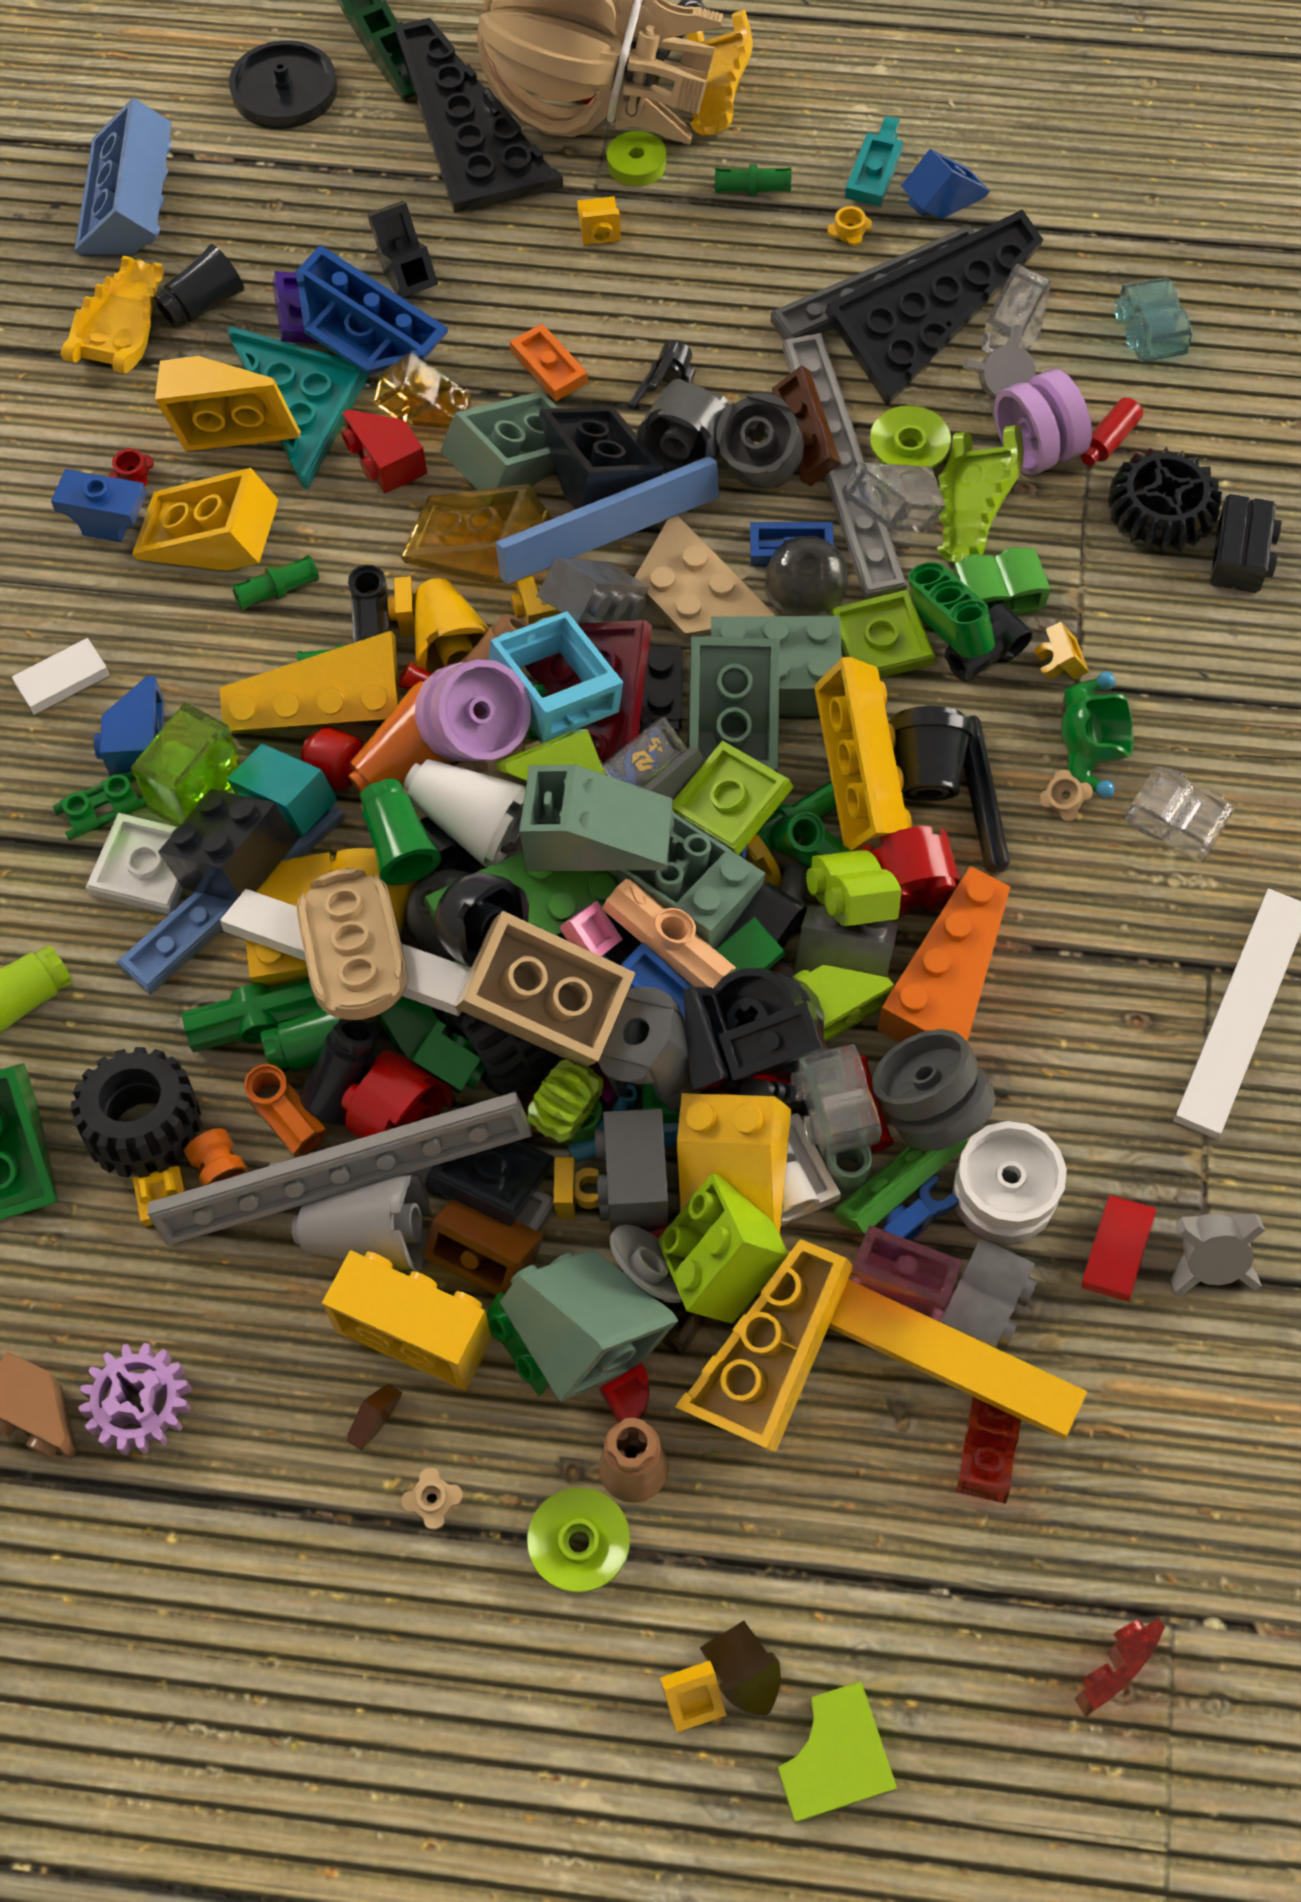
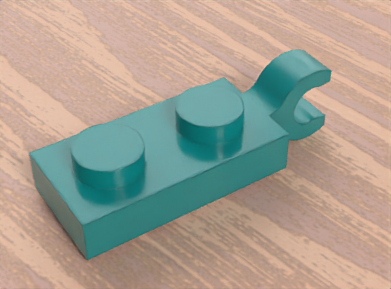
M885 115L878 135L867 132L845 188V199L878 207L882 206L903 150V141L898 140V133H896L900 122L899 118Z

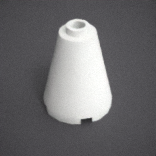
M427 759L422 765L415 763L407 774L403 786L408 789L407 794L410 796L413 805L484 867L487 868L507 857L500 850L503 846H508L510 842L515 843L520 835L519 829L526 785Z

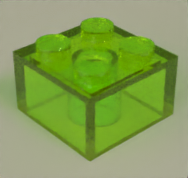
M184 702L131 766V769L149 811L172 825L179 827L198 805L199 800L211 788L225 792L233 790L227 778L241 765V761L229 726L191 704Z

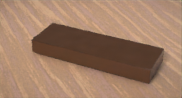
M801 365L772 388L773 395L785 401L797 419L804 439V453L798 471L802 482L811 487L842 463L811 372Z

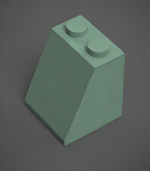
M595 1249L576 1256L573 1252L565 1253L548 1266L537 1269L535 1265H531L520 1270L511 1278L512 1286L499 1302L560 1402L608 1383L641 1364L678 1322V1319L671 1310L651 1294L637 1286L626 1274Z

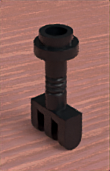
M750 1077L700 1092V1094L721 1095L723 1092L749 1096H775L783 1103L793 1102L797 1095L796 1088L791 1084Z

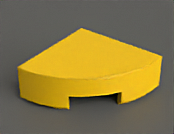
M755 834L749 842L745 860L766 873L763 885L770 882L780 888L782 877L777 863L761 838Z

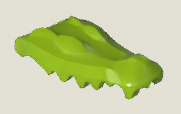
M1020 424L1004 428V447L972 451V437L969 432H960L953 435L951 454L944 470L938 477L940 487L937 488L942 501H938L941 514L939 519L944 526L942 533L943 545L938 546L937 550L948 563L956 564L969 555L977 554L982 556L984 554L989 528L1002 502L1018 479L1023 465L1024 446Z

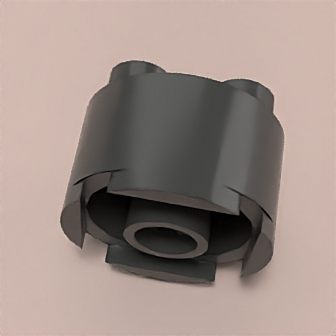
M675 379L661 391L640 424L637 436L661 464L665 474L708 456L715 460L720 453L716 440V428L720 416L726 407L729 406V403L719 393H711L700 386L687 383L681 379Z
M762 392L746 395L747 398L735 404L733 402L726 407L720 416L716 428V440L719 451L729 471L740 482L756 488L782 486L801 463L804 453V439L794 413L781 398ZM763 437H767V440L765 442H761L763 440ZM754 441L760 442V444L754 445Z

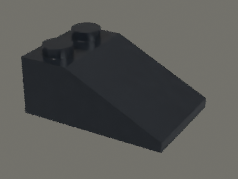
M613 406L540 409L539 418L563 494L575 510L662 475L663 467Z

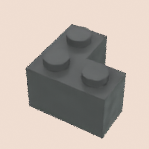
M662 1109L603 1112L604 1129L595 1130L596 1159L606 1158L607 1175H597L600 1221L610 1220L611 1233L616 1227L623 1224L634 1225L648 1232L668 1227V1194Z

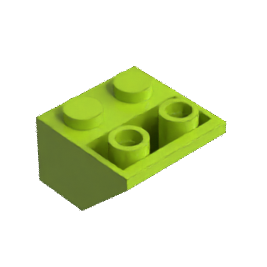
M711 1173L699 1190L694 1193L691 1200L657 1241L686 1311L731 1324L734 1323L789 1255L774 1222L720 1175Z

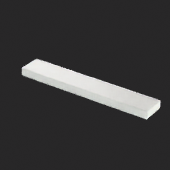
M1268 888L1173 1122L1216 1140L1219 1139L1300 936L1301 901Z
M245 889L220 920L224 932L306 961L298 923L297 907ZM402 944L408 970V982L402 996L459 1016L462 1011L454 1008L471 968Z

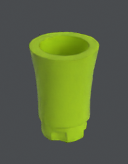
M50 945L43 947L35 954L29 952L14 962L0 968V1035L33 1009L58 995L57 991L72 983L67 968Z

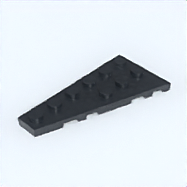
M431 18L394 26L395 36L454 213L563 187V177L560 173L547 164L543 159V153L536 144L532 146L522 134L521 126L491 90L483 87L477 79L476 72L469 64L465 65L455 53V47Z
M1022 209L828 303L825 313L888 406L1040 248L1043 238Z

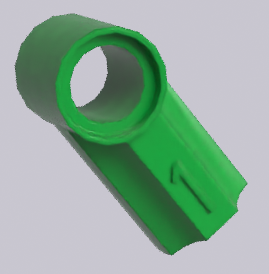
M801 812L779 818L771 829V841L775 849L784 855L793 856L808 869L812 866V856L851 851L826 831L822 820L811 812ZM795 823L799 825L803 832L801 844H798L793 837Z

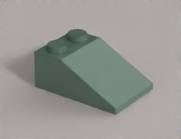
M540 391L455 412L440 452L490 503L521 495L556 471L539 413L540 409H554L558 407Z
M691 636L687 750L695 748L701 752L705 762L723 740L774 771H778L780 638Z

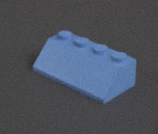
M132 98L92 138L74 250L81 255H135L145 244H152L159 234L160 224L157 223L158 215L164 202V196L161 195L162 187L168 174V168L165 167L166 158L172 145V141L169 139L171 121L135 98Z

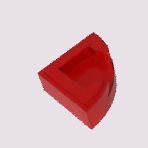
M643 1363L599 1388L602 1397L618 1423L622 1422L625 1418L641 1419L646 1411L649 1401V1380Z

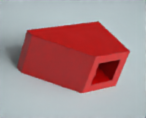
M350 409L342 413L346 430L342 431L341 435L348 451L351 454L357 452L361 458L360 464L365 476L370 482L376 480L384 494L428 474L424 448L404 420Z

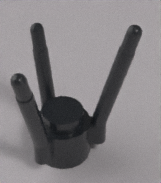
M671 340L663 345L658 359L654 360L649 373L628 404L630 409H634L648 389L656 390L661 380L670 383L675 379H681L692 384L696 370L689 365L693 355L691 349L686 344Z

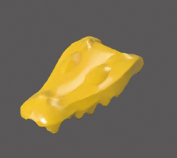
M745 9L732 14L734 32L704 41L703 31L686 34L687 40L715 47L708 77L703 79L707 83L699 114L692 113L693 121L690 122L691 127L700 136L720 134L727 130L732 123L734 97L753 48L751 29Z
M122 256L119 272L115 273L114 277L106 276L103 284L97 283L94 296H85L82 308L76 309L69 337L61 349L62 359L77 363L82 358L112 364L115 372L123 374L130 372L141 360L148 345L151 316L155 301L153 296L156 294L157 288L164 276L162 263L154 262L148 264L141 259L134 260L132 257Z

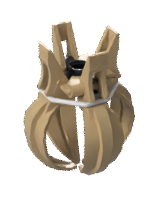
M484 0L483 11L479 18L477 37L481 67L493 93L506 110L519 121L546 135L575 137L589 132L606 117L608 122H613L616 118L615 127L618 130L628 127H642L652 130L666 139L670 138L675 140V142L691 144L694 131L664 104L699 114L707 83L703 79L708 77L715 47L677 38L676 36L720 28L723 19L722 13H715L710 11V9H702V7H684L672 4L667 0ZM666 51L683 52L681 63L665 60ZM660 77L675 81L672 92L656 86L659 83ZM522 88L544 98L563 102H573L591 97L593 99L588 104L568 109L543 102L531 96Z

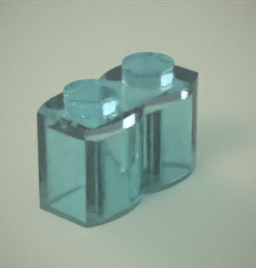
M1163 277L1123 284L1120 297L1115 300L1114 310L1117 321L1123 322L1127 330L1126 339L1130 351H1135L1141 362L1187 354L1193 335L1192 328L1185 310L1180 306L1178 294L1171 279Z

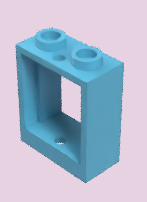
M568 611L550 618L540 619L534 624L512 632L503 633L497 638L490 640L489 660L497 661L509 667L525 684L531 702L529 726L542 743L619 712L623 681ZM560 652L582 680V683L542 698L520 670V667Z

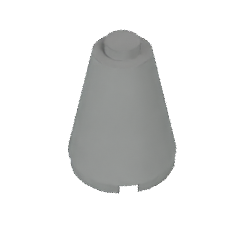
M403 1174L303 1205L299 1214L295 1215L292 1220L293 1240L296 1244H300L304 1253L345 1260L350 1250L363 1256L369 1251L388 1259L393 1264L392 1269L404 1272L421 1270L427 1263V1260L422 1255L429 1232H423L422 1216H431L427 1190L420 1177Z

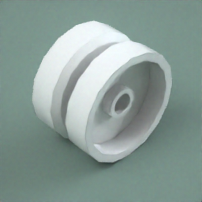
M1004 1121L987 1125L971 1136L958 1162L952 1193L959 1200L955 1208L958 1217L971 1232L989 1242L1010 1245L1030 1240L1046 1228L1065 1190L1067 1169L1060 1149L1046 1133L1029 1124Z

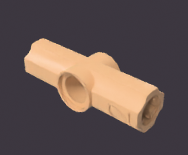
M625 879L621 882L602 907V910L641 943H645L694 987H712L713 989L724 976L736 970L734 965L695 934L696 926L688 913L681 909L664 908L631 879Z

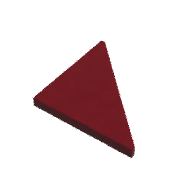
M646 620L577 623L623 681L619 712L578 728L588 729L598 758L606 767L633 747L638 740L652 625ZM560 652L524 666L539 684H544L548 691L547 696L582 683V680Z

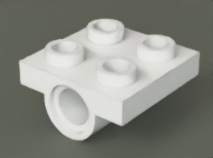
M798 1113L791 1115L781 1226L839 1201L841 1195Z

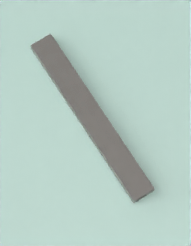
M818 333L783 340L782 350L790 374L801 365L811 372L842 463L824 477L864 599L906 590L907 584L822 334Z
M516 1092L148 1202L147 1215L168 1246L532 1136L531 1125Z

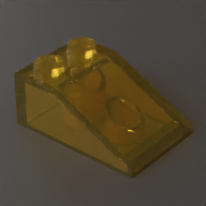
M530 484L428 496L403 550L401 559L407 564L485 583H505L500 578L496 541L549 521L552 517Z

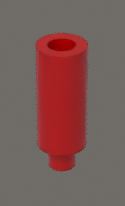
M1128 397L1121 398L1092 431L1090 447L1081 455V460L1084 464L1093 466L1097 461L1104 462L1111 456L1143 418V409L1138 402Z

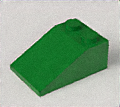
M25 1063L0 1070V1220L58 1202L40 1111Z

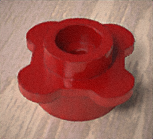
M123 449L114 455L112 459L114 471L110 472L108 477L140 482L145 487L148 484V471L153 468L154 461L151 456L143 455L137 449Z

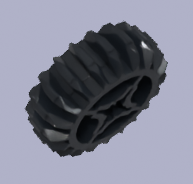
M1167 446L1161 454H1157L1151 448H1149L1144 456L1135 453L1130 462H1123L1118 473H1116L1111 481L1108 496V507L1111 508V521L1118 522L1119 533L1130 532L1131 543L1139 539L1144 541L1146 550L1152 544L1159 545L1162 553L1168 549L1169 545H1172L1179 552L1185 547L1186 543L1195 546L1201 537L1206 538L1207 534L1211 532L1214 522H1217L1220 514L1219 508L1222 502V492L1218 490L1219 479L1211 477V466L1199 467V457L1189 460L1185 458L1183 450L1177 455L1170 454ZM1194 507L1193 510L1185 513L1186 509Z

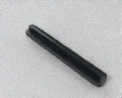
M973 715L967 717L973 722L974 738L967 746L964 769L985 870L989 873L1004 872L1008 870L1010 857L981 721L977 716Z

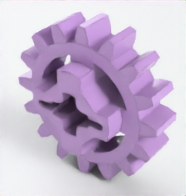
M143 1343L139 1354H134L130 1346L125 1344L122 1346V1357L115 1359L108 1352L103 1355L107 1365L103 1370L90 1367L88 1371L95 1379L93 1385H82L80 1387V1392L90 1401L80 1405L79 1412L85 1418H92L85 1427L92 1436L100 1434L98 1441L105 1448L109 1449L117 1441V1449L122 1455H128L132 1444H136L143 1454H147L150 1448L149 1441L156 1439L163 1446L168 1444L167 1436L164 1433L168 1428L181 1431L183 1426L176 1416L178 1413L190 1412L191 1406L180 1396L186 1395L192 1390L187 1380H179L185 1371L179 1362L170 1365L172 1357L166 1350L162 1349L154 1357V1350L147 1343ZM135 1369H148L143 1374L129 1372ZM129 1385L135 1392L139 1393V1397L142 1400L140 1403L144 1408V1412L141 1413L136 1405H132L131 1394L127 1389ZM111 1386L109 1397L105 1399L106 1393ZM167 1398L165 1406L159 1414L162 1400ZM128 1424H135V1425H141V1426H142L141 1428H138V1429H131V1430L122 1429L123 1427H125V1426L128 1425Z

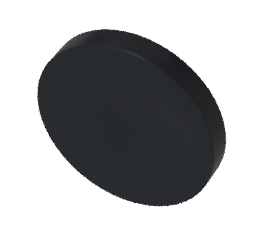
M273 41L251 49L235 63L229 77L230 92L237 111L248 121L267 128H293L314 121L330 108L337 94L336 74L330 58L317 47L300 41Z

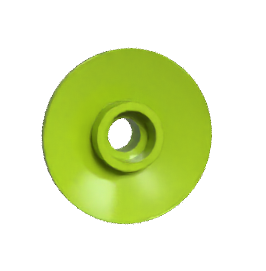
M899 406L887 410L875 420L870 432V446L876 458L885 466L899 472L919 473L938 466L946 458L951 446V432L946 422L935 412L919 406Z
M569 1488L553 1494L536 1510L528 1529L527 1547L534 1568L547 1583L566 1592L584 1593L605 1586L621 1571L629 1554L630 1531L624 1513L610 1497L590 1488ZM577 1535L587 1537L589 1540L588 1548L583 1552L573 1551L570 1548V1541L573 1537Z

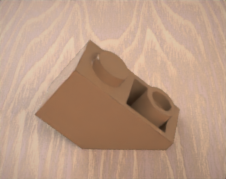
M6 1351L0 1361V1434L10 1438L13 1431H16L29 1438L26 1446L49 1459H53L56 1452L72 1460L77 1452L62 1385L50 1372Z

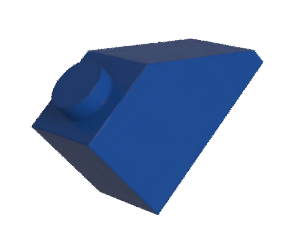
M931 148L901 185L911 197L908 203L916 212L922 216L930 213L941 219L985 198L990 192L968 167Z
M146 676L101 716V733H95L94 750L96 758L103 759L109 775L122 772L127 773L156 761L160 763L162 768L164 698L155 676Z

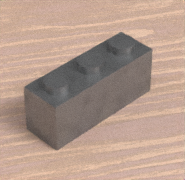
M555 558L536 597L562 613L568 611L577 622L632 621L637 619L646 605V598L644 597L650 586L610 562Z

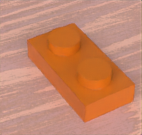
M542 323L510 341L511 353L555 402L588 384L587 371Z

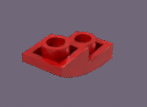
M1109 1195L1091 1249L1081 1288L1127 1302L1130 1301L1141 1269L1143 1254L1155 1221L1157 1208Z

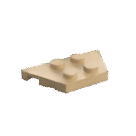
M678 515L667 520L635 575L636 579L650 586L644 597L646 602L685 643L691 642V636H711V617L775 616Z

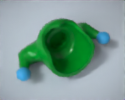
M1108 671L1101 672L1096 679L1080 682L1065 689L1063 697L1065 713L1061 721V736L1068 750L1067 770L1080 783H1089L1093 792L1097 793L1102 799L1110 798L1114 794V784L1110 780L1099 781L1092 775L1093 769L1098 763L1131 757L1134 743L1132 716L1126 696L1121 694H1095L1099 690H1110L1115 685V677Z

